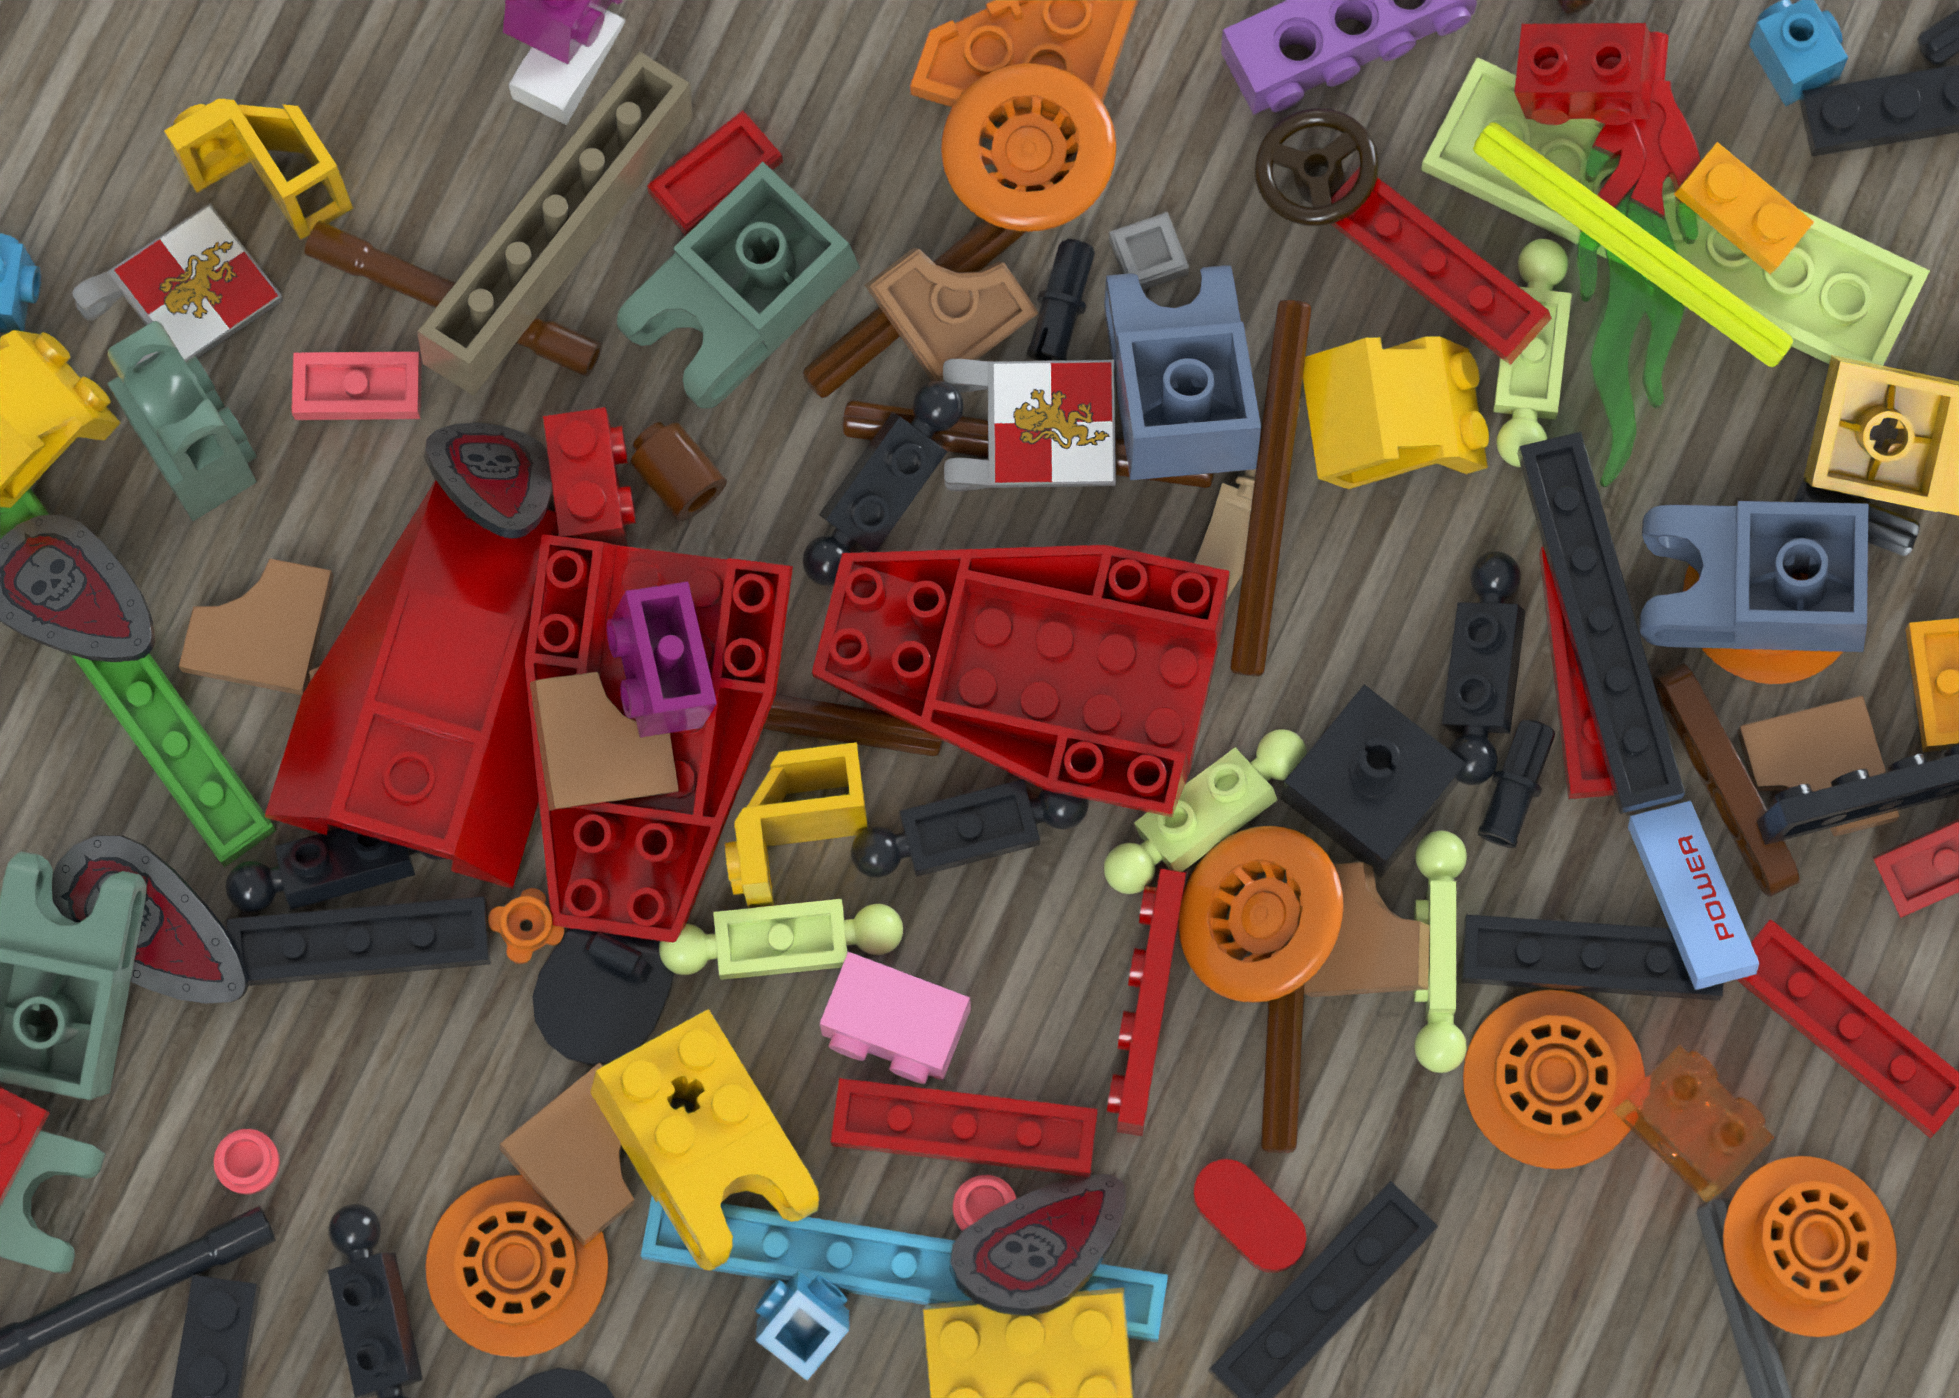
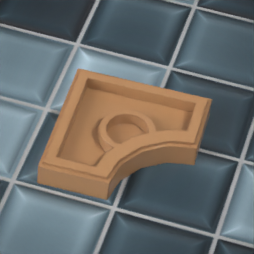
M913 248L865 284L869 293L932 382L944 381L943 365L945 361L949 359L978 360L1039 313L1004 262H996L977 272L956 273L937 266L919 248Z
M269 558L260 580L241 598L220 606H193L179 663L180 670L184 673L302 695L308 686L309 671L312 670L334 578L332 571Z
M598 672L530 682L549 810L669 794L679 791L670 733L640 738L636 721L622 715L605 695Z
M1863 696L1742 725L1737 730L1751 781L1757 791H1784L1802 784H1810L1812 791L1832 787L1831 781L1855 770L1867 769L1870 777L1886 773ZM1898 811L1833 827L1830 830L1835 837L1896 822L1899 814Z
M1364 862L1334 864L1343 893V917L1340 932L1325 963L1305 983L1304 994L1310 997L1428 990L1430 926L1420 921L1401 919L1388 910L1376 890L1372 866Z
M600 1062L503 1140L499 1148L583 1246L634 1205V1198L621 1175L619 1154L622 1144L590 1093L595 1072L603 1067Z

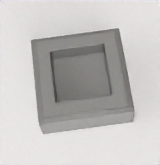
M1168 212L1109 232V241L1122 274L1134 273L1138 275L1142 290L1189 274L1188 263Z

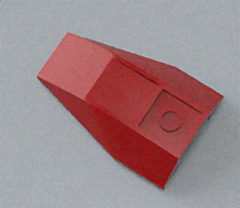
M436 480L434 481L302 694L265 812L266 818L327 835L330 825L453 860L452 872L513 889L539 803L525 655L542 534L558 536L556 512L547 510L539 525L526 536L505 538L480 526L472 519H466L465 514L448 497Z
M542 534L526 647L525 670L549 904L553 926L672 943L677 941L680 933L686 926L776 696L793 566L733 558L721 559ZM688 582L717 704L702 728L670 733L679 791L669 794L549 810L530 682L598 672L605 695L621 714L626 716L621 699V682L626 680L622 658L613 657L607 638V621L612 619L625 591Z
M1108 545L842 553L811 674L820 681L1046 791L1173 817L1190 773L1216 664L1230 571Z

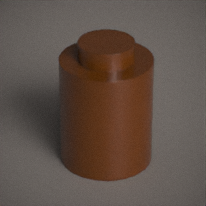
M657 422L645 429L633 442L636 452L631 458V465L678 521L687 520L706 508L720 495L727 484L726 478L679 423L665 426L662 422Z

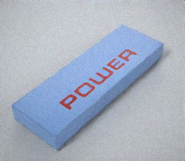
M1687 801L1630 816L1628 829L1694 989L1697 990L1755 975L1758 970L1759 961L1692 802Z

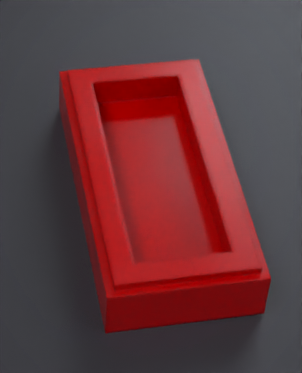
M742 110L647 185V190L686 236L762 162L773 171L783 163V157Z

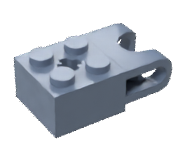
M1229 265L1202 267L1200 269L1202 281L1199 295L1190 304L1178 308L1161 307L1147 299L1139 283L1138 275L1134 273L1106 276L1105 318L1111 358L1114 360V378L1130 480L1256 469L1261 424L1244 323L1241 322L1232 268Z
M1738 501L1737 506L1662 505L1653 507L1644 515L1642 520V536L1648 550L1656 556L1688 562L1699 573L1700 577L1699 581L1687 591L1657 595L1646 602L1640 614L1639 631L1648 643L1664 647L1864 651L1867 629L1868 504ZM1793 574H1807L1808 580L1793 579Z

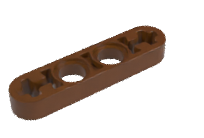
M1682 663L1653 677L1657 697L1759 888L1766 896L1771 897L1798 884L1800 880L1799 873L1784 840L1765 845L1756 821L1768 810L1693 672L1686 664Z

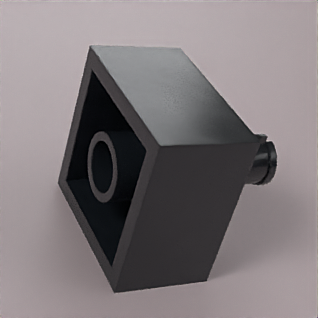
M1364 684L1284 781L1281 800L1360 862L1372 866L1373 871L1382 878L1459 783L1458 779L1463 773L1466 763Z

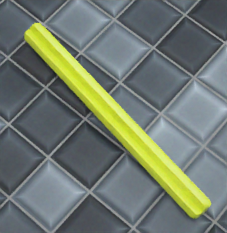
M1491 122L1477 137L1473 150L1478 156L1768 367H1775L1789 351L1793 343V339L1789 334L1496 122Z

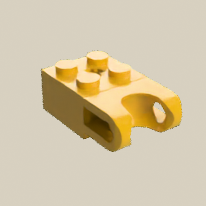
M1831 355L1804 473L1807 482L1812 487L1959 516V381ZM1884 418H1891L1889 424L1898 429L1896 439H1885L1882 448H1874L1876 440L1870 436L1872 427L1880 425Z
M709 1009L596 1070L590 1093L621 1142L622 1147L655 1202H660L700 1268L711 1271L727 1262L732 1250L733 1236L726 1224L720 1206L729 1195L744 1191L763 1195L783 1219L791 1222L799 1221L818 1211L819 1194L814 1181ZM683 1098L690 1101L694 1105L693 1112L687 1113L684 1106L674 1110L671 1106L672 1099Z

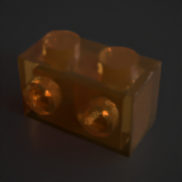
M1679 1044L1613 1109V1112L1705 1202H1708L1722 1193L1769 1144L1774 1136L1764 1127L1766 1124L1764 1116L1751 1102L1742 1097H1736L1735 1099L1717 1081L1719 1078L1718 1072L1705 1057L1695 1051L1687 1052Z

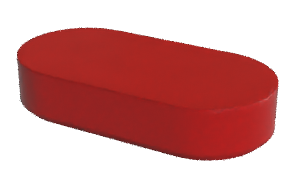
M1221 1159L1208 1164L1197 1176L1193 1191L1194 1203L1199 1214L1258 1270L1278 1273L1294 1266L1301 1258L1306 1245V1230L1299 1216L1253 1171L1239 1161Z

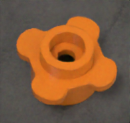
M525 889L520 897L511 900L505 907L497 906L493 908L488 917L489 928L493 932L500 933L507 944V957L514 963L524 964L529 962L533 952L546 944L551 946L559 944L564 936V927L552 925L551 913L545 905V894L538 889ZM522 921H530L533 925L532 929L527 932L521 930L520 924Z

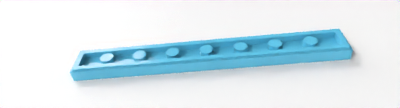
M651 1196L641 1258L643 1260L702 1269L688 1251L660 1202H655ZM724 1203L720 1205L726 1224L733 1236V1247L727 1262L711 1271L774 1281L779 1279L782 1282L788 1283L799 1270L812 1281L817 1275L822 1276L842 1292L923 1305L971 1300L957 1287L950 1272L951 1251L954 1240L811 1217L791 1222L783 1219L778 1212ZM1100 1264L1089 1281L1079 1291L1124 1288L1128 1338L1158 1342L1168 1275Z

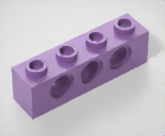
M1287 0L1223 29L1221 54L1253 115L1268 108L1273 112H1278L1293 106L1304 97L1305 91L1324 82L1328 86H1336L1346 82L1360 71L1361 65L1382 57L1384 61H1390L1406 54L1415 46L1416 40L1437 31L1438 35L1443 36L1459 30L1471 20V15L1475 13L1477 0H1421L1423 5L1413 10L1402 9L1393 0ZM1345 19H1357L1365 24L1367 30L1359 35H1348L1342 32L1337 27V24ZM1290 44H1300L1307 47L1312 55L1305 60L1295 61L1284 56L1281 50Z

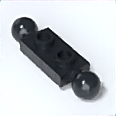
M933 381L922 386L916 393L913 401L915 418L911 423H908L892 412L822 509L819 516L836 528L831 535L820 536L812 540L804 551L803 567L807 576L812 581L823 586L834 585L842 553H852L851 549L856 542L869 552H876L944 458L947 451L931 440V437L936 431H945L955 426L962 416L964 408L963 399L960 392L952 384L944 381Z
M1492 551L1481 555L1471 568L1470 581L1472 588L1480 596L1479 603H1457L1442 725L1449 731L1463 732L1462 736L1451 744L1449 750L1466 763L1464 771L1458 779L1459 782L1466 785L1484 783L1491 778L1497 768L1498 755L1494 745L1488 740V733L1510 734L1526 611L1519 604H1505V600L1514 595L1519 588L1521 572L1517 562L1510 555L1500 551Z
M1024 779L901 810L899 812L904 832L894 834L891 830L879 826L866 828L855 837L851 847V858L855 867L862 874L880 878L891 874L898 867L901 859L911 857L915 875L918 877L1040 845V837L1036 824L1045 822L1049 826L1061 830L1073 828L1085 818L1089 802L1088 799L1046 791L1044 789L1041 790L1037 798L1029 799Z
M338 828L328 831L327 835L320 833L275 846L279 866L269 868L257 861H247L237 865L227 877L226 893L230 902L239 910L258 912L267 908L273 902L276 893L284 891L289 907L292 910L414 876L415 872L411 855L421 853L432 860H443L446 858Z
M349 1204L334 1213L328 1227L331 1243L339 1252L347 1255L348 1264L327 1271L355 1398H369L376 1395L377 1398H408L404 1396L402 1387L422 1381L423 1377L396 1253L381 1252L373 1255L372 1249L378 1243L381 1234L380 1221L370 1208L361 1204Z

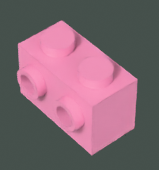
M848 952L820 1021L822 1036L831 1039L828 1047L844 1056L864 1061L867 1053L891 1061L889 1070L910 1081L925 1084L928 1076L943 1081L971 1011L970 997Z

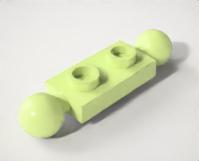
M1537 239L1527 244L1519 255L1518 269L1521 277L1528 284V288H1520L1546 307L1552 319L1511 365L1502 358H1499L1493 412L1512 414V419L1507 421L1499 430L1497 449L1504 461L1515 467H1521L1517 455L1519 446L1547 440L1546 433L1537 422V418L1556 420L1559 408L1572 293L1553 291V286L1560 283L1567 273L1568 258L1564 249L1557 242L1549 239Z
M1279 729L1271 731L1259 742L1256 758L1251 762L1236 747L1185 784L1173 817L1147 812L1134 822L1138 834L1144 842L1140 845L1136 843H1123L1114 847L1108 853L1104 862V874L1109 885L1116 891L1124 894L1141 892L1144 890L1145 885L1149 886L1155 874V865L1160 861H1163L1172 871L1183 872L1207 854L1219 842L1235 833L1278 801L1273 787L1267 781L1271 778L1275 780L1287 779L1307 754L1304 741L1296 733L1289 730Z
M1441 830L1424 836L1415 852L1417 867L1428 878L1426 900L1415 899L1414 920L1430 926L1428 990L1413 991L1414 1002H1425V1021H1428V1024L1419 1031L1416 1037L1415 1054L1418 1061L1426 1069L1436 1073H1445L1457 1068L1463 1061L1467 1049L1466 1039L1462 1031L1454 1025V1013L1456 1011V881H1454V878L1463 871L1467 861V852L1465 845L1458 836Z
M842 899L713 912L715 933L705 934L699 927L686 924L674 943L660 941L659 954L663 964L670 971L679 975L694 974L701 970L708 960L718 959L721 980L842 968L848 953L847 945H857L861 950L872 955H883L894 950L902 939L903 923L898 913L893 908L884 904L868 905L861 909L854 919L844 920Z

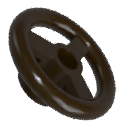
M1306 109L1285 117L1266 134L1256 155L1255 180L1259 193L1265 203L1282 218L1306 226L1328 225L1347 218L1366 202L1377 180L1379 158L1371 135L1353 117L1333 109ZM1327 127L1342 133L1323 149L1311 148L1303 152L1283 145L1293 134L1307 128ZM1357 150L1360 158L1358 179L1348 194L1337 202L1332 203L1331 198L1346 182L1341 162ZM1273 164L1293 171L1295 184L1300 196L1305 201L1311 203L1312 207L1298 205L1281 193L1274 179ZM1316 166L1328 168L1319 177L1308 175L1309 171Z

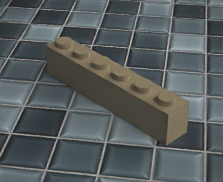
M638 52L417 331L422 363L475 396L692 119L691 83L643 53Z

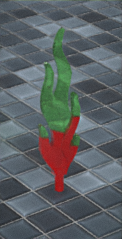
M1649 32L1656 50L1649 119H1631L1628 123L1622 125L1605 124L1592 146L1585 166L1584 177L1586 181L1594 182L1610 160L1619 157L1617 168L1597 196L1678 254L1665 217L1662 198L1663 182L1669 177L1676 192L1700 162V155L1693 134L1673 97L1671 81H1665L1669 36L1661 32ZM1675 196L1676 221L1685 243L1689 245L1694 244L1698 236L1696 213ZM1580 230L1577 247L1580 295L1582 301L1589 302L1596 288L1597 250L1602 245ZM1606 248L1605 253L1609 267L1608 304L1603 322L1595 338L1590 360L1594 383L1604 404L1612 431L1611 453L1599 482L1602 487L1610 486L1631 456L1637 432L1628 376V358L1636 326L1646 311L1651 322V336L1645 354L1642 383L1650 405L1655 409L1660 408L1664 402L1661 374L1685 309V305Z

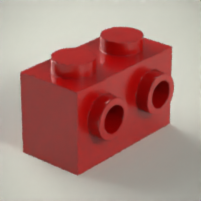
M1646 23L1521 24L1514 93L1525 119H1533L1545 125L1564 124L1568 119H1595L1600 123L1608 125H1622L1628 123L1631 119H1649L1656 50Z
M606 407L543 416L559 536L600 541L628 547L625 525L636 524L631 486L620 487L617 465L628 463L623 426L611 427Z

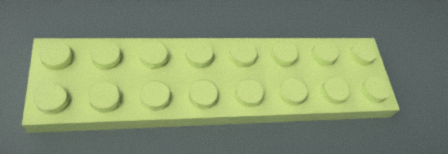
M1477 57L1422 162L1421 171L1642 275L1590 236L1579 233V228L1482 159L1473 150L1474 143L1483 129L1491 122H1496L1594 194L1598 195L1617 168L1619 157L1610 160L1591 150L1605 124L1595 119H1568L1564 124L1545 125L1533 119H1525L1514 93L1516 75ZM1669 177L1663 182L1662 189L1665 211L1664 221L1628 203L1634 189L1616 209L1789 334L1793 339L1792 347L1827 364H1830L1831 355L1883 366L1930 270L1802 211L1814 223L1778 268L1769 274L1688 206L1676 205L1675 195H1673L1675 189Z

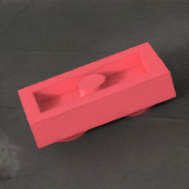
M293 353L292 414L294 419H420L422 371L420 353Z

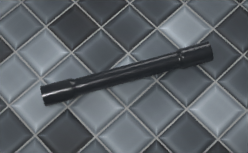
M259 1205L209 1229L203 1236L26 1320L12 1322L1 1327L0 1371L29 1358L35 1351L191 1278L192 1275L202 1273L214 1266L226 1265L275 1242L276 1237L263 1209Z

